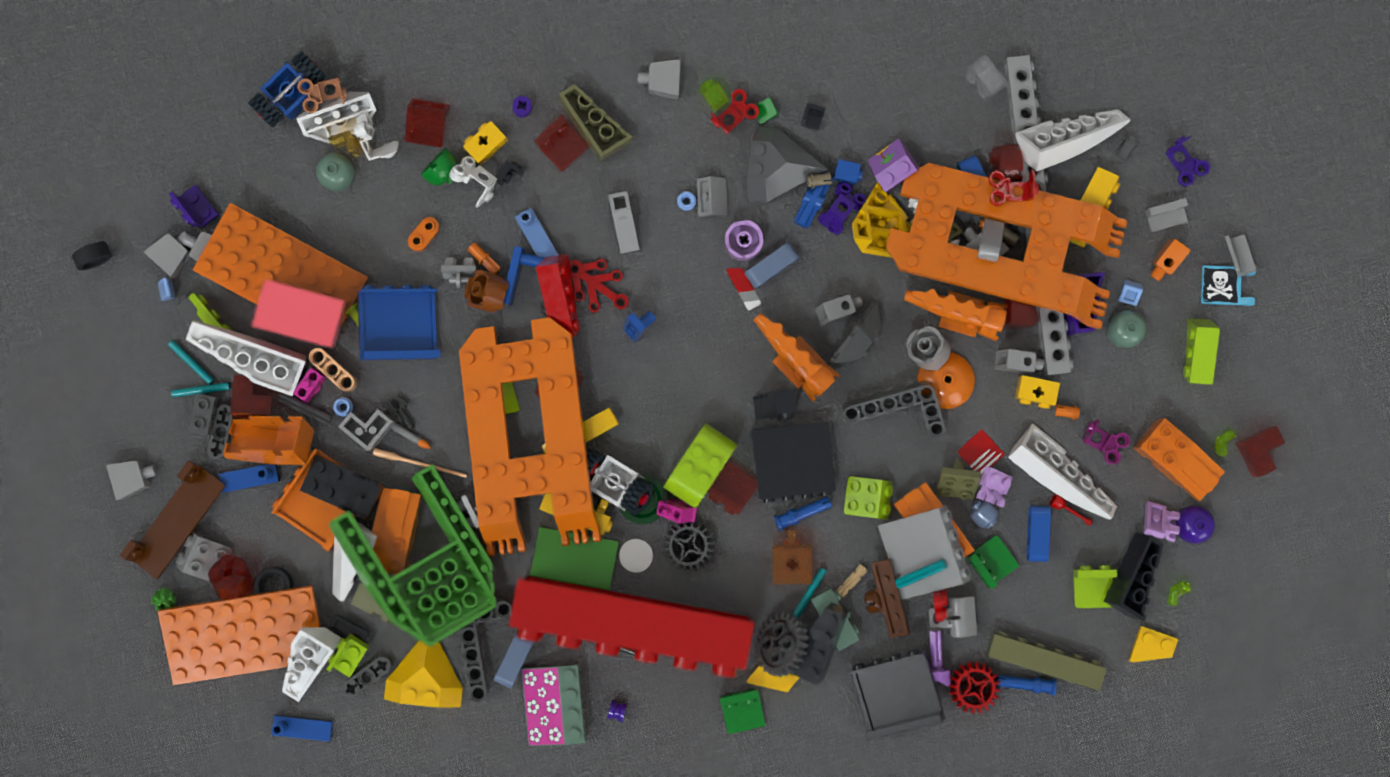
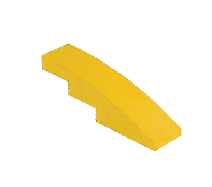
M610 407L583 422L585 443L619 425ZM543 444L541 448L546 454V445Z

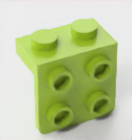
M850 476L847 481L844 513L847 515L888 520L891 512L890 498L893 494L892 482Z
M1099 565V569H1091V566H1079L1080 569H1073L1074 606L1076 608H1110L1111 606L1103 601L1113 582V577H1117V570L1111 569V565Z

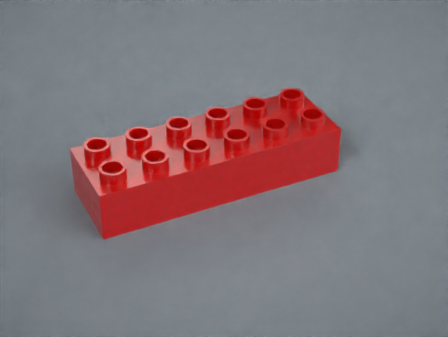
M525 575L517 580L509 626L518 628L517 638L540 642V639L544 637V633L557 635L556 645L579 649V646L582 645V640L596 642V653L618 656L620 648L624 647L634 649V659L638 661L657 663L659 654L674 657L673 667L696 671L698 661L712 664V674L735 678L737 669L746 670L754 621L749 616Z

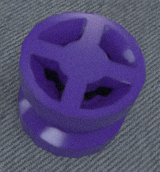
M519 96L514 99L513 112L517 117L524 118L530 114L532 104L529 98Z
M612 700L607 719L615 718L619 722H623L627 703L623 702L620 704L616 700Z

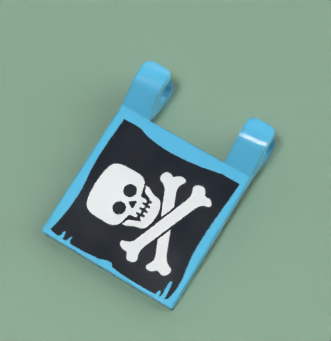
M1202 266L1201 304L1252 306L1255 304V298L1241 297L1242 276L1237 277L1234 267ZM1256 272L1246 274L1245 276H1253Z

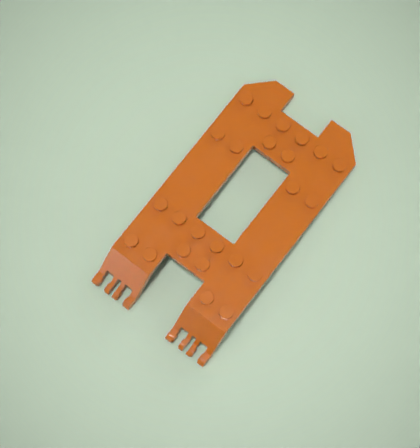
M927 163L918 168L917 172L904 179L900 196L919 201L910 233L893 228L890 229L886 250L892 256L899 271L1069 314L1088 327L1102 328L1103 322L1091 318L1090 314L1099 317L1105 316V311L1101 309H1106L1107 304L1094 298L1097 296L1108 299L1110 291L1099 288L1084 277L1062 272L1070 239L1089 243L1106 256L1118 258L1120 250L1109 247L1108 243L1121 246L1123 240L1120 238H1124L1125 233L1114 230L1112 225L1126 228L1127 220L1118 218L1103 206L1040 190L1038 194H1035L1033 200H1005L1002 206L995 207L990 203L989 197L996 188L989 185L988 177L932 163ZM993 179V182L998 184L999 180ZM1014 187L1012 193L1014 196L1020 197L1023 195V190L1021 187ZM994 197L995 202H1000L998 197ZM956 210L1030 228L1031 233L1023 262L998 256L997 262L977 258L978 250L947 243Z
M550 317L531 320L533 335L531 340L497 345L496 327L491 326L475 329L459 350L478 525L486 544L488 557L496 555L494 541L499 542V552L501 555L506 554L505 540L508 553H514L512 539L516 538L518 541V551H527L526 539L517 516L516 498L549 493L552 496L553 513L561 535L562 546L570 545L568 531H573L574 543L576 545L581 544L579 530L582 533L583 543H588V528L593 530V540L595 542L601 541V530L592 502L573 337L570 332ZM538 378L546 454L511 459L502 384Z

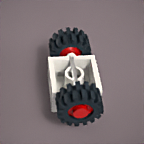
M588 448L586 452L591 491L623 511L628 510L634 515L640 514L641 510L645 509V505L647 506L648 501L652 498L654 485L609 455L606 457L597 450Z

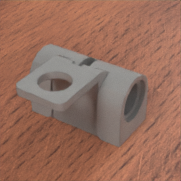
M974 596L948 598L949 608H946L947 619H943L944 621H940L939 624L934 620L935 609H929L931 628H950L951 637L977 635Z

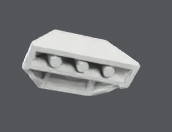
M348 92V99H344L345 104L342 103V99L339 97L318 104V109L314 113L303 112L296 117L303 135L326 143H332L355 135L354 126L357 124V117L368 112L372 118L376 112L370 93Z

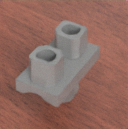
M446 258L445 264L441 265L443 279H449V283H456L457 288H461L462 283H467L470 277L473 278L476 274L474 272L477 271L474 258H465L463 265H457L455 258Z
M472 493L461 497L462 500L456 504L462 513L466 510L468 511L470 517L466 520L470 527L479 528L476 499H474Z

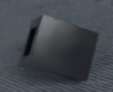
M807 103L800 126L819 131L825 108Z

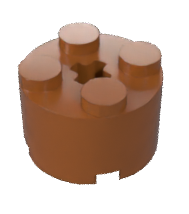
M483 270L475 271V276L468 279L464 295L469 302L467 305L490 313L502 310L509 286L508 281L504 280L500 275Z

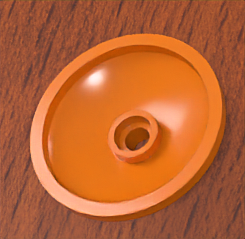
M950 352L948 360L939 370L933 371L920 368L917 382H931L934 386L940 409H952L962 405L971 396L975 385V376L971 365L966 359ZM946 376H949L951 378L950 383L945 382L944 379ZM930 388L921 390L923 395H928L931 392Z

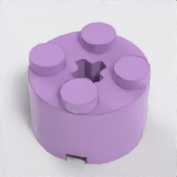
M749 220L738 221L728 228L725 235V248L732 258L739 261H749L755 258L762 249L763 234L760 227ZM745 237H747L748 244L744 243L742 245L740 243L741 240L739 238L744 239Z

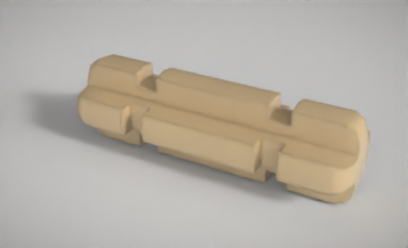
M860 564L855 569L856 571L852 572L843 582V585L837 588V592L841 597H845L849 593L848 590H851L861 580L860 577L868 572L863 565Z

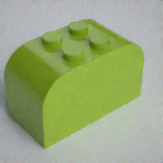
M705 423L663 488L696 509L738 444Z

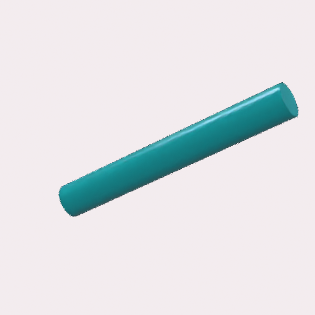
M174 340L168 344L208 385L213 383L214 379Z
M229 382L176 389L172 390L171 394L174 398L230 390L231 386Z
M821 567L819 568L792 615L800 617L827 572Z

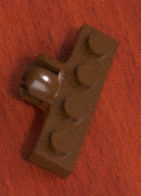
M891 558L874 561L871 563L877 587L864 594V602L869 603L866 609L871 614L878 612L884 614L890 638L909 635L910 629L900 591L895 584L896 576Z

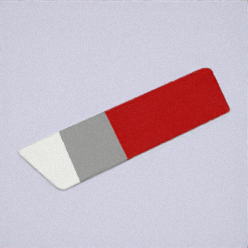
M727 268L726 271L747 310L759 306L761 302L744 274L743 269Z

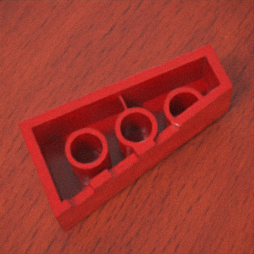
M568 254L546 257L536 266L547 318L553 319L570 332L572 337H575L579 333L580 322L577 319Z

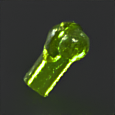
M1231 429L1216 438L1214 450L1221 457L1228 454L1227 442L1236 437Z
M1184 581L1172 586L1167 604L1177 606L1179 596L1189 593L1191 585Z

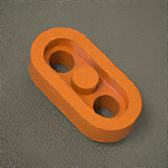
M427 217L420 222L408 237V245L413 251L421 252L430 244L440 230L438 221L432 217ZM431 223L432 229L427 230L426 225ZM420 238V243L414 244V240Z

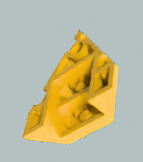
M878 181L852 222L853 235L862 253L892 258L886 250L890 229L893 228L910 233L911 225L907 221L908 216L892 195H888Z
M418 641L386 679L384 699L400 704L437 708L461 707L463 686L458 680L442 645L438 642L429 647Z

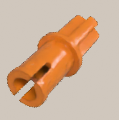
M476 242L468 248L467 251L489 272L493 274L500 272L501 266L490 257V253H486Z

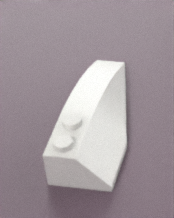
M1117 109L1096 113L1094 117L1082 115L1079 116V119L1071 121L1069 118H1064L1059 123L1047 121L1019 131L1015 136L1024 161L1034 170L1039 171L1073 158L1094 147L1128 124L1130 118Z
M192 321L186 340L203 351L212 354L222 363H226L234 368L236 372L245 375L255 384L293 396L307 357L298 352L248 335L197 321Z
M1031 424L1015 444L1008 458L1052 492L1085 510L1110 520L1117 508L1114 502L1101 488L1096 489L1089 475L1084 476L1077 468L1079 466L1075 460L1071 462L1065 455L1066 451L1063 447L1037 426Z

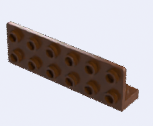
M186 462L177 475L179 479L184 481L142 540L140 542L130 540L119 555L124 560L135 562L155 579L160 578L184 545L188 536L191 535L225 488L224 483L197 463Z

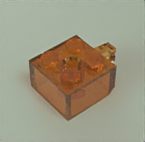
M787 530V540H783V545H772L773 585L812 584L811 545H800V540H796L795 530ZM790 559L797 563V566H794L795 569L790 570V567L787 566V562H790Z

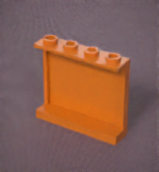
M314 449V451H309L307 464L303 465V467L299 466L294 473L296 477L292 483L288 482L284 487L283 492L285 493L281 499L277 498L273 503L272 508L274 509L271 513L278 515L322 545L323 549L330 552L334 549L335 535L328 524L333 519L346 513V511L300 491L315 455L342 467L345 466L320 449Z

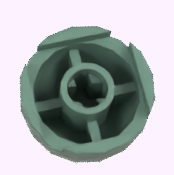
M329 153L319 160L316 167V176L324 188L333 192L343 191L354 180L355 168L345 155Z
M1130 310L1114 314L1107 324L1109 340L1120 348H1132L1140 344L1147 331L1143 317L1137 312Z

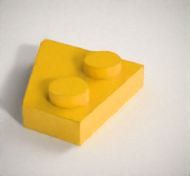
M1140 626L1128 661L1140 662L1171 658L1178 639Z
M758 665L746 682L788 692L800 677L788 673V676H773L768 674V672H764V668Z

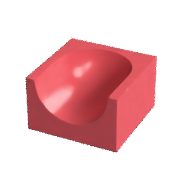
M265 280L252 326L324 346L335 347L347 302Z

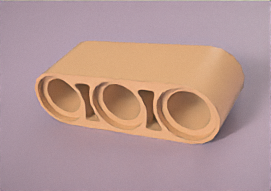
M315 348L309 353L310 362L338 388L346 392H352L357 388V379L327 351ZM322 352L323 360L317 362L315 357L318 353ZM336 365L338 368L335 375H331L329 372L330 367ZM346 378H350L352 381V385L349 388H345L343 384Z

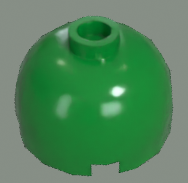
M445 148L426 166L420 176L429 184L441 186L446 182L450 184L453 180L450 178L449 173L452 167L457 165V161L452 153Z

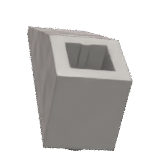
M627 191L608 195L621 254L640 250Z

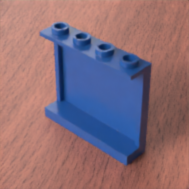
M368 285L363 286V289L357 291L360 361L440 358V350H437L435 292H438V289H432L431 285L420 286V289H413L412 285L401 286V289H394L392 285L382 286V289H375V286Z

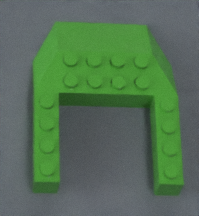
M433 464L416 473L412 480L450 544L404 571L389 578L350 511L338 516L328 524L365 588L390 621L429 647L496 607L495 586L492 576L493 564Z

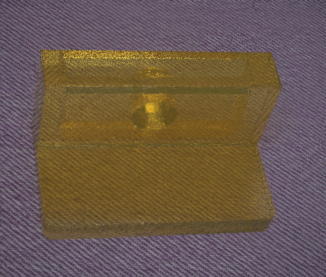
M350 130L328 137L329 142L335 148L346 145L347 150L355 158L362 156L357 138Z

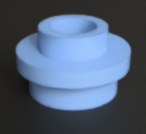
M689 191L682 192L677 198L678 206L685 211L693 209L696 205L695 195ZM685 198L690 199V203L687 205L683 203Z
M339 398L334 403V411L337 415L345 417L353 411V403L348 398ZM345 403L347 409L342 411L341 405Z

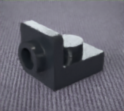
M506 161L495 176L497 178L496 183L501 186L504 183L507 184L513 176L511 174L512 171L522 177L524 175L521 170L522 166L515 161L512 163Z

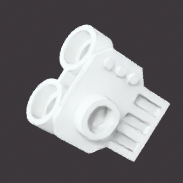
M368 112L360 114L356 119L357 124L354 126V132L357 137H360L359 142L368 160L379 157H393L398 150L399 141H393L372 150L368 140L373 138L375 131L372 118Z
M466 156L461 160L460 165L452 167L449 176L455 182L463 181L466 184L474 178L486 187L475 206L478 208L485 201L488 203L493 197L494 193L492 191L497 178L480 165L475 168V159ZM478 174H485L488 180L480 179Z

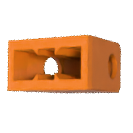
M1169 239L1152 262L1156 267L1150 276L1159 282L1165 274L1172 275L1191 250L1178 240ZM1166 258L1169 260L1168 266L1164 265V260Z

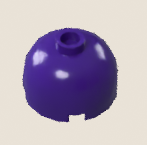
M1192 505L1179 511L1180 519L1179 521L1176 520V526L1180 527L1178 534L1180 539L1187 543L1198 544L1205 542L1212 536L1215 529V521L1208 510Z

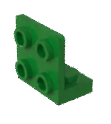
M995 535L966 556L969 563L989 589L996 587L998 581L1019 567V564L998 535Z
M757 688L720 696L728 734L765 726Z

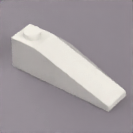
M357 522L373 549L377 536L363 524ZM334 537L332 594L338 600L344 601L354 584L353 578L357 572L338 540Z
M301 628L291 643V653L288 659V668L282 692L299 702L334 652L341 637L326 628Z

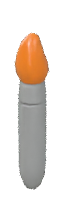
M396 423L392 426V430L416 443L418 446L425 449L431 448L426 440L420 439Z

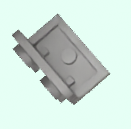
M193 531L184 543L185 548L183 552L177 557L176 567L183 573L217 583L232 549L208 540Z

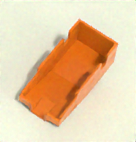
M249 416L250 419L232 420L228 432L232 436L230 445L225 443L223 453L225 458L273 465L307 464L315 430L303 417L288 416L291 422H285L281 416Z
M1166 418L1157 419L1133 447L1141 456L1152 461L1151 464L1174 484L1180 486L1197 501H1201L1206 494L1213 490L1218 484L1219 478L1225 472Z
M926 482L914 488V490L893 504L902 518L943 506ZM952 518L953 527L958 533L959 546L962 548L965 558L975 550Z
M383 488L372 529V533L377 536L373 551L388 574L397 575L409 568L410 552L413 550L419 519L421 494Z

